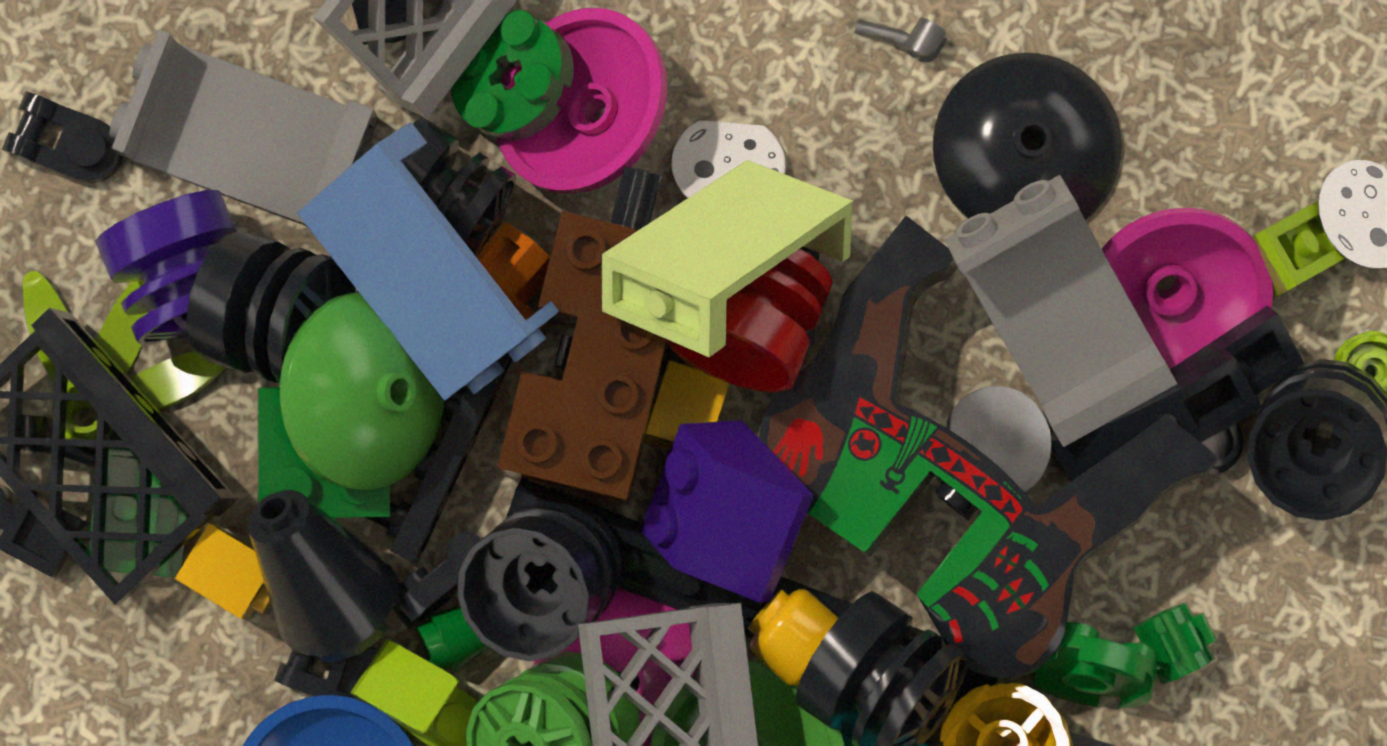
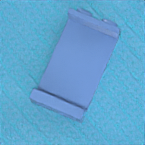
M410 122L375 144L298 211L297 214L381 321L392 331L399 344L445 401L464 385L475 394L505 371L497 361L504 354L508 353L516 363L542 343L546 337L539 327L557 314L559 310L550 301L527 320L523 318L403 163L427 144L423 136Z

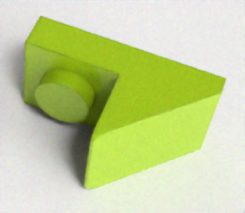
M1318 201L1252 236L1273 282V299L1346 258L1332 245L1322 227Z
M387 639L350 692L357 699L370 704L398 723L409 736L423 746H467L466 729L473 707L478 703L477 700L457 687L459 679Z

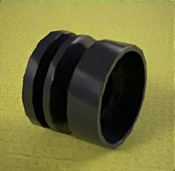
M421 117L413 125L426 140L427 144L403 164L472 253L478 258L483 250V246L495 234L506 213L505 207L517 179L516 174L501 166L492 173L481 187L480 185L490 162L489 158L479 152L459 172H456L452 167L460 145L458 138Z
M244 231L227 234L211 248L198 269L188 304L187 328L189 343L200 359L245 374L254 372L256 376L265 380L280 383L287 349L303 321L307 320L314 311L327 301L341 295L356 293V288L331 256L317 255L303 248L291 250L290 247L278 241Z
M1318 359L1304 363L1275 382L1265 397L1250 432L1247 459L1255 484L1273 505L1299 518L1325 521L1350 515L1371 500L1385 477L1387 469V393L1371 374L1351 363L1327 359ZM1321 420L1334 424L1333 432L1329 439L1317 435Z
M553 496L525 503L469 550L459 569L457 596L466 623L482 643L501 655L525 661L555 657L580 637L578 624L594 622L610 606L621 586L623 559L615 534L599 514L575 500ZM549 563L553 564L557 569L554 573L547 568Z
M870 591L859 597L844 611L817 647L800 679L796 692V705L834 730L841 729L858 716L852 732V744L855 746H921L939 727L951 708L967 672L969 655L951 644L942 648V637L929 629L917 635L907 645L913 628V617L880 594Z

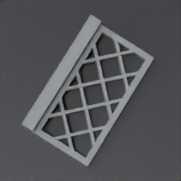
M326 0L313 19L380 83L377 88L392 103L429 118L517 0H443L431 18L423 19V0H406V22L385 25V0H368V28L350 31L340 19L354 0ZM406 35V51L393 68L389 70L385 66V38ZM368 41V48L362 42Z
M712 603L691 606L686 609L578 624L592 746H642L656 724L680 743L679 746H701L698 743L701 737H703V746H758L741 603ZM689 623L692 650L681 666L678 667L656 647L671 625ZM653 628L646 639L635 631ZM620 633L638 648L619 677L603 665L601 635ZM648 658L672 677L654 705L629 686ZM694 670L696 681L690 677ZM605 681L612 686L608 693H606ZM682 687H685L697 697L700 715L688 733H685L664 715ZM622 695L646 714L627 744L611 732L609 719L610 712Z

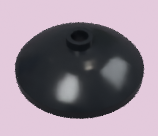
M1012 53L980 64L968 72L952 88L937 116L932 149L934 165L940 184L952 204L967 219L981 213L991 214L1014 201L1016 194L1025 186L1040 180L1049 181L1060 175L1078 204L1084 219L1087 220L1105 201L1115 183L1120 167L1122 142L1118 119L1108 97L1099 85L1084 71L1069 62L1050 55ZM1027 129L1036 130L1043 138L1042 147L1038 150L1025 148L1021 143V133Z

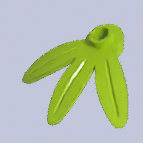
M29 271L24 275L22 280L23 308L28 332L31 335L35 331L31 325L49 308L68 311L52 285L40 272ZM143 280L131 282L126 287L107 316L96 340L126 375L142 347L136 341L131 326L147 313L127 315L121 303L129 294L144 285ZM40 350L37 356L55 385V364ZM195 351L162 361L134 375L130 379L158 410H163L201 391L218 377L225 367L200 359ZM68 380L67 393H80ZM67 401L65 439L96 440L97 419L89 426H79L73 421L76 412L82 408H91L96 411L88 401ZM110 427L109 436H110V435L112 434V432L114 431L111 427Z

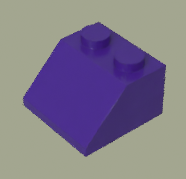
M742 420L680 424L640 531L674 569L757 602H770L814 495Z

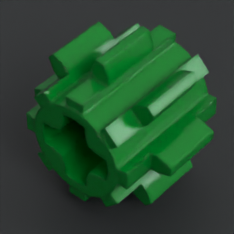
M1187 602L1163 610L1133 627L1140 640L1138 643L1151 647L1157 653L1155 669L1161 684L1182 678L1215 660L1209 644L1217 641V638L1204 612L1193 615Z

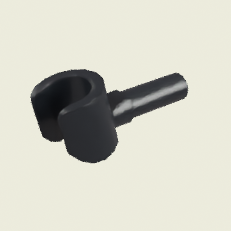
M22 415L21 437L47 438L48 418ZM21 445V450L51 454L52 446ZM65 446L64 457L94 467L96 451L85 447Z

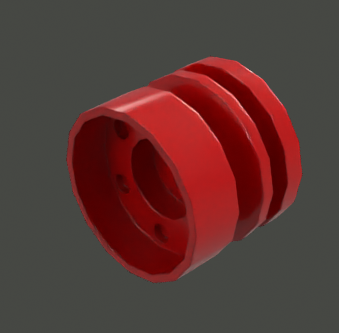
M798 249L727 299L726 346L712 356L707 357L668 339L667 341L672 350L688 364L716 379L738 387L763 392H782L791 389L797 379L810 344L805 331L816 327L822 313L821 306L825 304L833 280L828 270L818 260L802 249Z

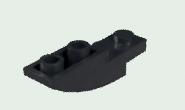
M1265 306L1171 368L1170 371L1177 385L1065 447L1062 446L1055 432H1051V451L1069 482H1072L1165 415L1202 443L1260 409L1261 405L1256 395L1303 365L1304 361L1279 314L1269 306Z

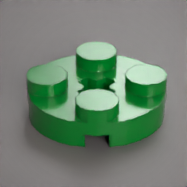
M515 10L507 13L452 86L451 95L456 110L468 124L486 135L496 136L501 140L517 141L537 134L547 127L561 110V107L556 102L562 94L564 85L569 88L571 87L574 66L570 48L560 33L527 11ZM512 65L516 67L522 65V70L514 76L515 86L508 89V87L502 84L504 73Z
M1067 622L1063 640L1052 657L1036 670L1025 674L1027 676L1035 672L1034 686L1047 694L1069 702L1098 707L1100 695L1120 696L1118 708H1134L1145 705L1152 699L1157 675L1155 669L1157 653L1151 647L1139 643L1119 644L1098 638L1099 631L1094 627L1083 623Z

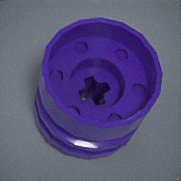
M219 190L198 191L156 204L114 224L95 240L109 277L114 283L136 282L140 280L144 282V285L129 294L121 303L127 315L147 313L131 326L136 341L140 345L189 337L187 328L189 296L198 269L213 246L227 234L237 232Z

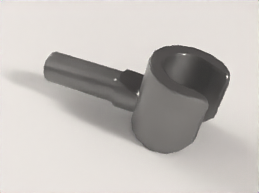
M921 17L910 34L899 28L895 29L858 19L855 27V34L891 43L893 46L902 48L905 53L914 58L919 54L921 55L919 59L921 62H932L935 60L947 41L945 37L946 32L941 26Z

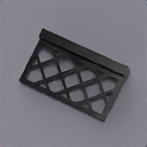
M49 308L31 325L35 331L0 364V388L11 379L10 391H0V399H10L8 437H0V444H8L7 457L0 451V477L114 605H121L213 516H221L238 498L70 312ZM42 350L55 364L54 393L23 392L24 365ZM68 380L80 393H67ZM23 399L54 400L52 438L21 437ZM67 401H88L98 412L96 440L65 439ZM110 427L123 441L109 440ZM21 445L52 446L50 484H30L20 473ZM65 446L96 447L94 486L63 485ZM109 448H130L140 459L139 487L107 486ZM152 473L165 488H151ZM37 491H50L49 504ZM63 492L94 493L92 531H72L61 519ZM107 493L139 494L137 533L105 532ZM151 495H172L190 515L171 534L149 533ZM79 538L92 539L91 552ZM105 539L137 540L135 569L120 583L104 567ZM149 541H163L149 554Z

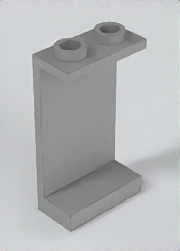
M158 30L152 45L144 43L136 57L132 77L138 80L130 102L126 103L123 101L118 106L111 122L109 136L115 139L112 149L123 158L204 188L219 190L223 195L305 224L297 212L366 153L379 118L374 109L351 100H349L346 106L180 45L169 33Z
M1058 175L1049 181L1040 180L1025 186L1016 194L1014 201L991 214L981 213L972 216L957 228L956 234L945 239V242L962 275L966 276L1039 401L1062 446L1065 447L1177 385V382L1094 237L1074 197L1061 176Z

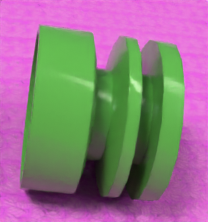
M565 651L557 654L555 657L545 658L523 671L520 676L511 678L503 685L488 691L473 707L466 729L467 746H592L582 653ZM603 662V665L619 677L618 673L610 665ZM605 681L606 693H608L612 686ZM622 695L610 712L609 719L611 732L627 744L640 725L639 710Z

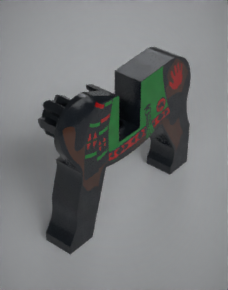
M905 216L843 293L837 318L819 353L811 363L799 371L793 388L777 392L772 398L761 422L759 438L814 495L807 514L869 557H871L934 477L941 483L935 493L939 495V498L968 521L975 512L979 513L978 518L917 593V596L946 646L949 644L954 645L969 655V669L981 675L994 678L1017 677L1030 673L1042 666L1052 657L1061 644L1066 632L1074 578L1080 566L1091 555L1139 523L1152 505L1165 493L1185 482L1204 478L1217 462L1218 455L1165 415L1041 504L1035 505L1013 479L976 447L939 423L911 409L900 406L899 401L911 315L915 303L929 287L938 282L949 280L958 268L947 246L908 216Z

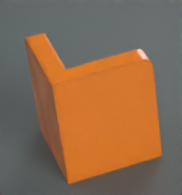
M505 221L483 246V250L477 259L525 320L535 314L527 306V303L544 284L549 264L548 258L550 256L535 241Z

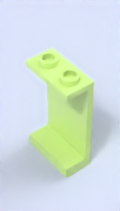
M746 160L602 254V312L710 357L726 346L727 299L803 246L841 262L850 257L853 200Z

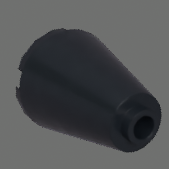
M284 490L263 498L253 509L249 517L248 531L282 639L295 655L304 659V654L319 656L323 663L338 662L360 654L378 641L389 628L384 620L390 613L393 604L399 609L402 599L400 582L392 567L380 555L302 493L294 490Z

